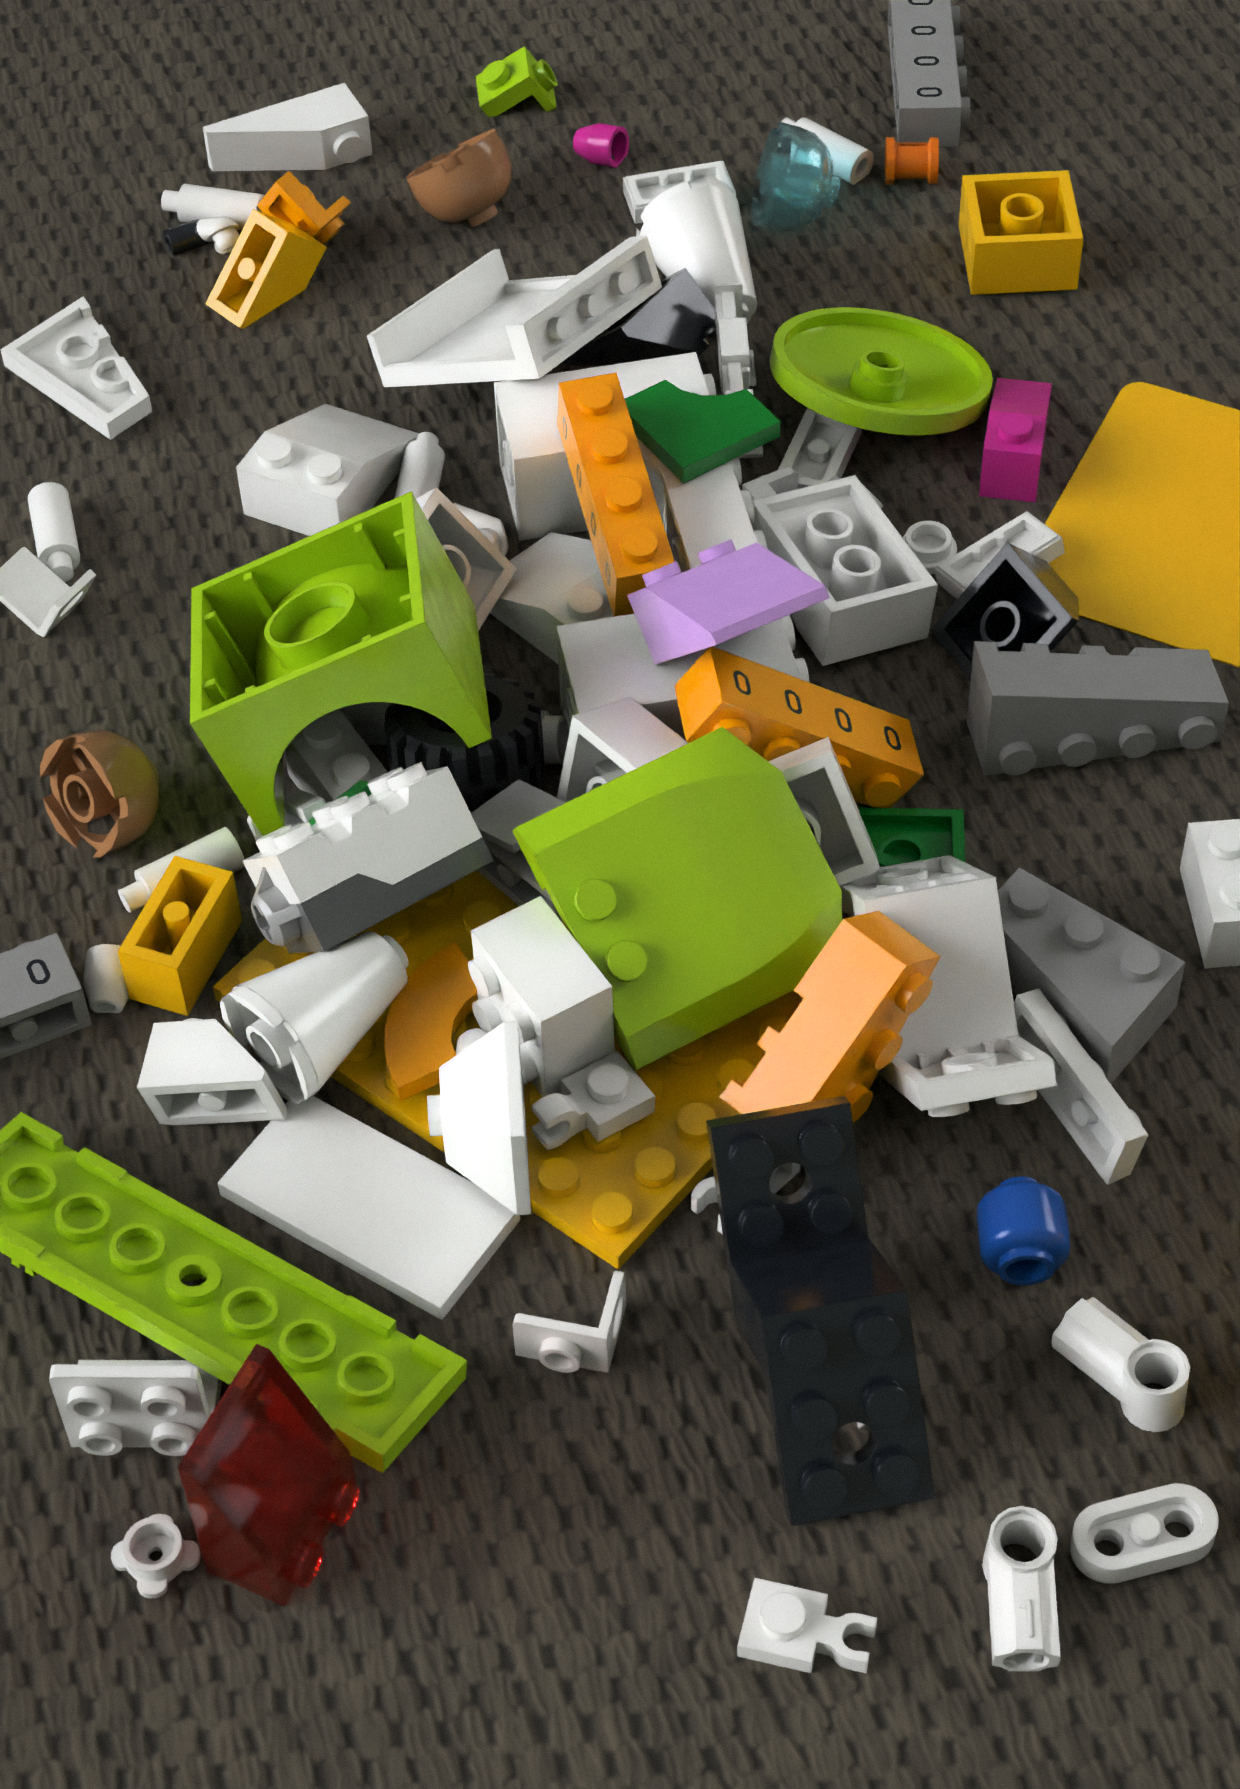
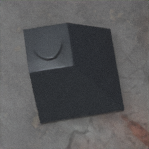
M684 268L662 279V288L563 362L568 365H613L696 352L697 356H699L712 344L707 336L716 329L715 308L687 269Z
M1007 542L930 631L971 680L974 641L995 642L998 651L1020 652L1024 643L1047 644L1051 652L1079 621L1078 597L1047 561Z

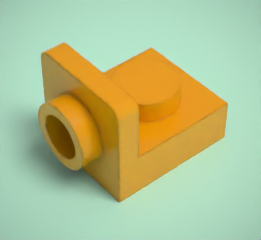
M288 171L273 184L257 207L263 213L292 223L325 245L345 225L339 217L351 202L343 195L325 210L316 200L312 191L307 186L301 184Z

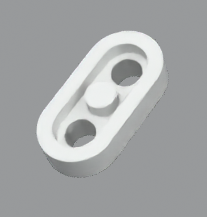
M1180 1483L1168 1484L1095 1503L1085 1508L1075 1520L1070 1541L1071 1556L1078 1569L1087 1577L1109 1584L1120 1583L1192 1564L1204 1558L1211 1550L1219 1524L1218 1512L1212 1500L1204 1492L1191 1485ZM1170 1522H1180L1188 1527L1191 1534L1181 1538L1175 1537L1166 1530L1165 1525ZM1102 1540H1109L1117 1544L1121 1552L1115 1556H1107L1101 1554L1096 1549L1095 1544Z

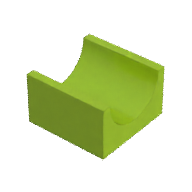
M412 491L191 588L190 725L262 836L285 826L283 753L285 749L307 725L329 712L361 703H397L423 710L444 721L456 731L468 748L492 739L475 604Z

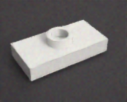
M724 161L623 177V193L634 223H643L640 216L644 208L659 194L686 181L690 182L692 188L708 186L705 178H715L727 183L736 196V191Z
M1026 511L934 568L936 581L958 599L1007 542L1049 563L1065 553L1063 538Z

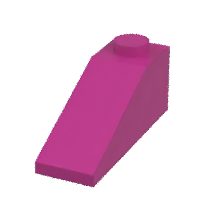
M997 378L983 447L979 496L1036 502L1052 383Z

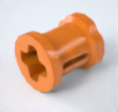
M886 137L885 185H893L896 179H927L929 185H937L939 170L938 137H930L928 142H896L894 137Z

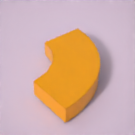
M456 942L441 949L416 968L408 977L405 987L390 1006L384 1030V1051L388 1076L400 1102L440 1083L439 1067L456 1056L453 1048L455 1033L466 1016L473 1011L472 1003L478 1000L477 988L468 969L469 960Z

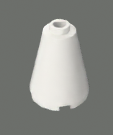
M705 178L708 186L692 188L690 182L686 181L659 194L644 208L640 216L644 224L641 231L636 230V236H648L656 266L666 277L686 268L714 308L715 284L743 283L742 318L746 317V323H748L756 311L757 300L739 204L729 185L715 178Z
M367 931L345 940L325 952H316L234 986L231 992L220 1001L222 1019L228 1032L243 1047L250 1044L262 1060L259 1064L266 1070L280 1096L291 1103L299 1104L304 1099L306 1100L314 1096L405 987L408 982L406 968L409 966V961L403 948L391 936L384 935L381 937L375 932Z

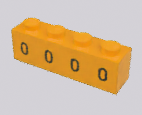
M617 372L559 382L557 427L613 617L634 614L627 595L646 587L642 575L675 561Z
M716 647L707 648L674 685L685 740L688 743L723 726L764 759L770 761L829 737L854 800L873 808H891L924 775L908 719Z

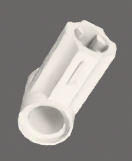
M1094 1297L1089 1300L1081 1298L1065 1313L1062 1322L1052 1335V1347L1120 1401L1123 1414L1133 1425L1142 1430L1160 1432L1167 1431L1180 1422L1185 1411L1190 1365L1187 1356L1178 1346L1165 1340H1148ZM1155 1383L1166 1388L1159 1390L1151 1389L1143 1384Z
M1017 1506L1008 1508L998 1514L991 1524L983 1556L982 1568L988 1582L992 1666L1002 1667L1007 1671H1040L1046 1668L1057 1667L1060 1663L1054 1555L1058 1538L1052 1522L1046 1515L1035 1508ZM1010 1544L1024 1545L1034 1553L1036 1559L1028 1562L1015 1561L1007 1556L1002 1548Z

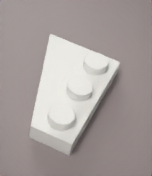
M84 296L0 349L6 368L110 440L152 412L149 394L125 358L120 357L112 346L110 335L102 324L98 325L92 316L91 307Z

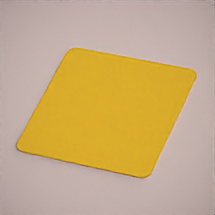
M1145 382L1130 383L1119 392L1045 522L1046 526L1063 538L1065 551L1064 554L1048 564L1078 597L1080 617L1180 649L1208 650L1211 659L1240 668V410Z

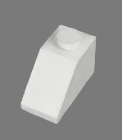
M189 1018L184 1021L153 1024L137 1089L159 1124L198 1125L285 1120L288 1108L266 1070L216 1019Z

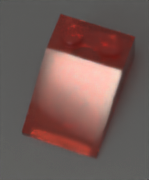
M258 1344L254 1346L178 1466L207 1572L282 1606L286 1605L296 1586L306 1588L312 1582L322 1562L324 1552L321 1546L333 1524L341 1527L349 1520L356 1507L360 1492L359 1485L356 1484L350 1451L270 1349Z

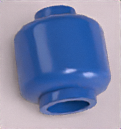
M1012 1177L988 1191L979 1201L976 1218L980 1258L990 1271L1000 1275L1006 1282L1016 1285L1041 1283L1049 1279L1054 1274V1271L1058 1270L1068 1259L1070 1236L1067 1208L1060 1193L1046 1184L1038 1183L1030 1177Z

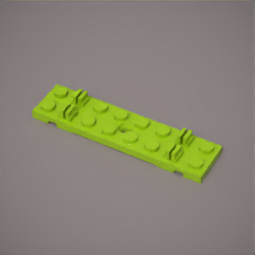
M20 1112L0 1130V1252L11 1258L12 1265L19 1269L25 1266V1272L31 1276L41 1275L289 1419L290 1426L298 1431L302 1427L305 1428V1435L315 1440L318 1436L383 1474L466 1379L467 1360L421 1334L413 1340L396 1330V1320L357 1298L351 1295L347 1296L133 1177L127 1173V1170L84 1147L77 1152L64 1145L62 1134L30 1116ZM199 1278L206 1280L198 1286H187L181 1282L194 1281Z

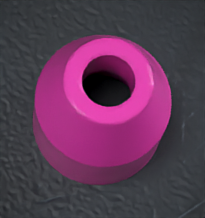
M603 123L585 126L576 131L573 138V149L575 153L592 164L617 168L628 154V132L622 126Z

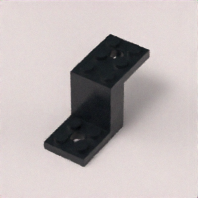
M845 1096L707 1120L706 1124L734 1315L739 1329L766 1376L784 1504L791 1526L935 1498L908 1292L868 1237L850 1102ZM785 1163L802 1165L805 1168L806 1176L802 1187L797 1192L788 1196H780L770 1191V1177L777 1167ZM859 1422L869 1427L868 1440L860 1450L850 1454H843L832 1448L835 1433L845 1424Z

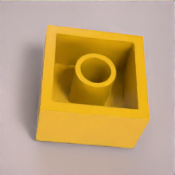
M1069 170L962 175L959 232L971 295L1078 290L1083 234Z

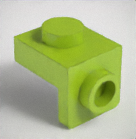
M525 46L503 60L490 63L480 74L475 76L479 106L488 117L500 115L531 95L535 97L546 112L557 108L554 88L558 83L554 72L545 60L537 61Z

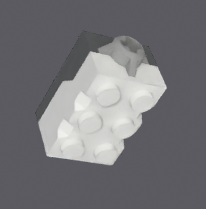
M422 762L404 770L402 767H399L367 783L372 793L367 796L365 791L350 798L346 795L314 810L312 815L316 823L312 827L309 821L294 827L290 824L258 839L256 844L260 852L243 860V863L256 887L251 902V910L265 938L274 945L285 946L288 953L325 952L493 862L491 853L448 766L425 771Z

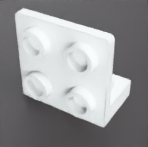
M79 1360L78 1364H55L51 1366L49 1382L71 1447H80L87 1453L100 1456L117 1454L122 1450V1447H151L155 1451L169 1456L187 1455L194 1448L215 1447L222 1380L187 1360Z

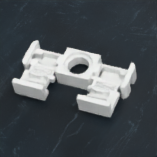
M743 283L715 284V324L722 395L747 389L753 395V389H749V386H756L753 350H749L746 317L742 318ZM763 445L739 456V458L763 457Z

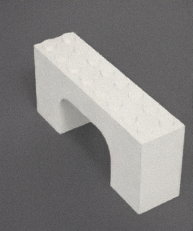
M696 352L547 374L540 379L494 382L500 467L519 541L541 538L550 532L567 534L588 530L557 427L559 382L617 372L624 398L663 380H667L683 391L699 395H716L713 376L711 373L703 374ZM637 438L674 561H677L681 573L701 565L697 555L698 552L732 539L736 551L754 543H758L767 549L763 531H753L752 525L755 523V513L750 490H740L739 487L742 483L739 457L683 484ZM635 614L556 626L561 708L563 716L566 717L569 731L573 715L631 697L685 739L674 685L706 649L655 665ZM790 615L713 646L810 683L804 658L795 659L792 652L795 650L796 641Z

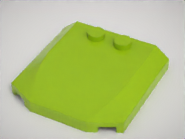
M723 726L515 827L512 831L541 890H547L563 924L612 985L614 1035L634 1071L793 991L842 922V890L783 773Z

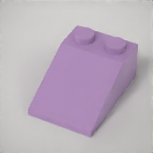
M732 539L698 552L697 555L701 562L700 566L681 573L676 561L642 575L646 587L627 595L655 665L715 646L830 598L825 585L765 547L754 543L736 551Z

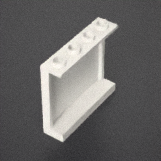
M648 236L629 237L577 275L509 280L500 249H493L368 334L367 339L384 387L540 379L659 291L662 285Z

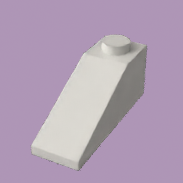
M345 83L203 127L208 164L212 171L326 170L372 155L369 117Z

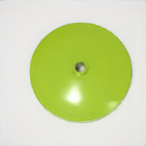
M853 307L825 308L794 316L778 328L774 336L770 355V369L774 379L793 399L832 420L857 428L888 434L934 435L964 428L974 423L985 412L993 383L992 372L985 359L961 338L925 321L876 309Z

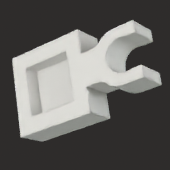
M754 1577L737 1645V1656L812 1673L816 1653L829 1655L843 1668L867 1673L869 1653L852 1650L844 1644L843 1640L851 1634H861L874 1638L877 1617L860 1613H847L841 1617L825 1615L828 1594Z

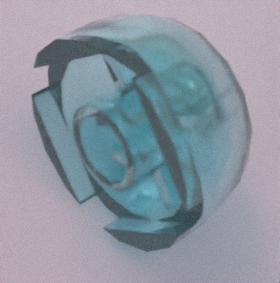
M778 122V129L773 128L763 148L755 176L756 180H760L759 191L760 195H762V204L755 196H751L752 226L769 230L794 231L806 228L815 222L824 206H834L838 197L841 178L840 176L833 175V158L826 143L815 133L784 122Z

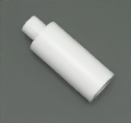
M806 117L799 119L797 122L789 118H784L780 122L777 135L787 141L786 145L789 152L852 185H855L870 173L874 155L867 148Z
M183 184L179 191H163L161 207L163 211L177 212L178 219L181 222L227 216L236 221L240 227L238 230H243L253 209L262 212L257 205L265 194Z
M422 432L418 434L416 440L406 446L395 498L412 491L417 499L436 487L439 489L445 454L438 445L439 440L435 434Z
M41 483L35 486L28 494V505L37 557L61 580L68 582L74 576L73 569L80 563V552L69 493L64 486L58 483Z
M223 827L135 870L136 882L118 890L119 897L126 910L130 913L145 906L174 856L232 871L233 873L245 868L243 853L230 830Z

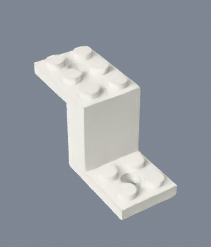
M948 855L880 867V871L840 886L842 890V910L851 917L880 911L941 956L929 977L933 982L931 992L925 1002L908 1016L899 1033L903 1038L902 1045L893 1060L879 1070L878 1073L920 1111L928 1110V1115L932 1117L959 1115L970 1110L969 1102L994 1097L997 1104L1025 1103L1037 1098L1036 1090L1057 1086L1053 1058L1018 1035L996 877Z

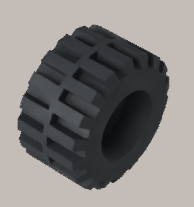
M484 673L492 739L468 748L456 731L436 716L411 706L393 703L392 706L387 707L384 722L389 772L399 767H402L404 770L422 762L425 771L448 766L470 813L518 779L540 789L543 785L542 779L545 778V759L539 701L534 699V693L529 688L519 687V682L510 678H498L496 674Z

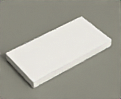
M314 1096L306 1100L304 1099L299 1104L288 1101L285 1104L288 1108L285 1120H271L219 1180L218 1188L220 1195L443 1320L521 1220L520 1215H516L473 1182Z

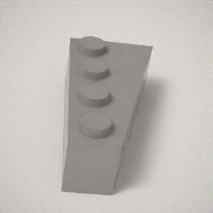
M974 641L967 725L984 776L999 773L1021 775L1034 768L1061 764L1078 767L1096 759L1123 755L1128 758H1139L1152 751L1179 747L1200 749L1210 743L1222 741L1229 701L1208 650L1135 647L1128 656L1110 655L1106 652L1104 646L1082 645L1078 654L1050 653L1047 644L1024 643L1020 652L998 651L995 642Z

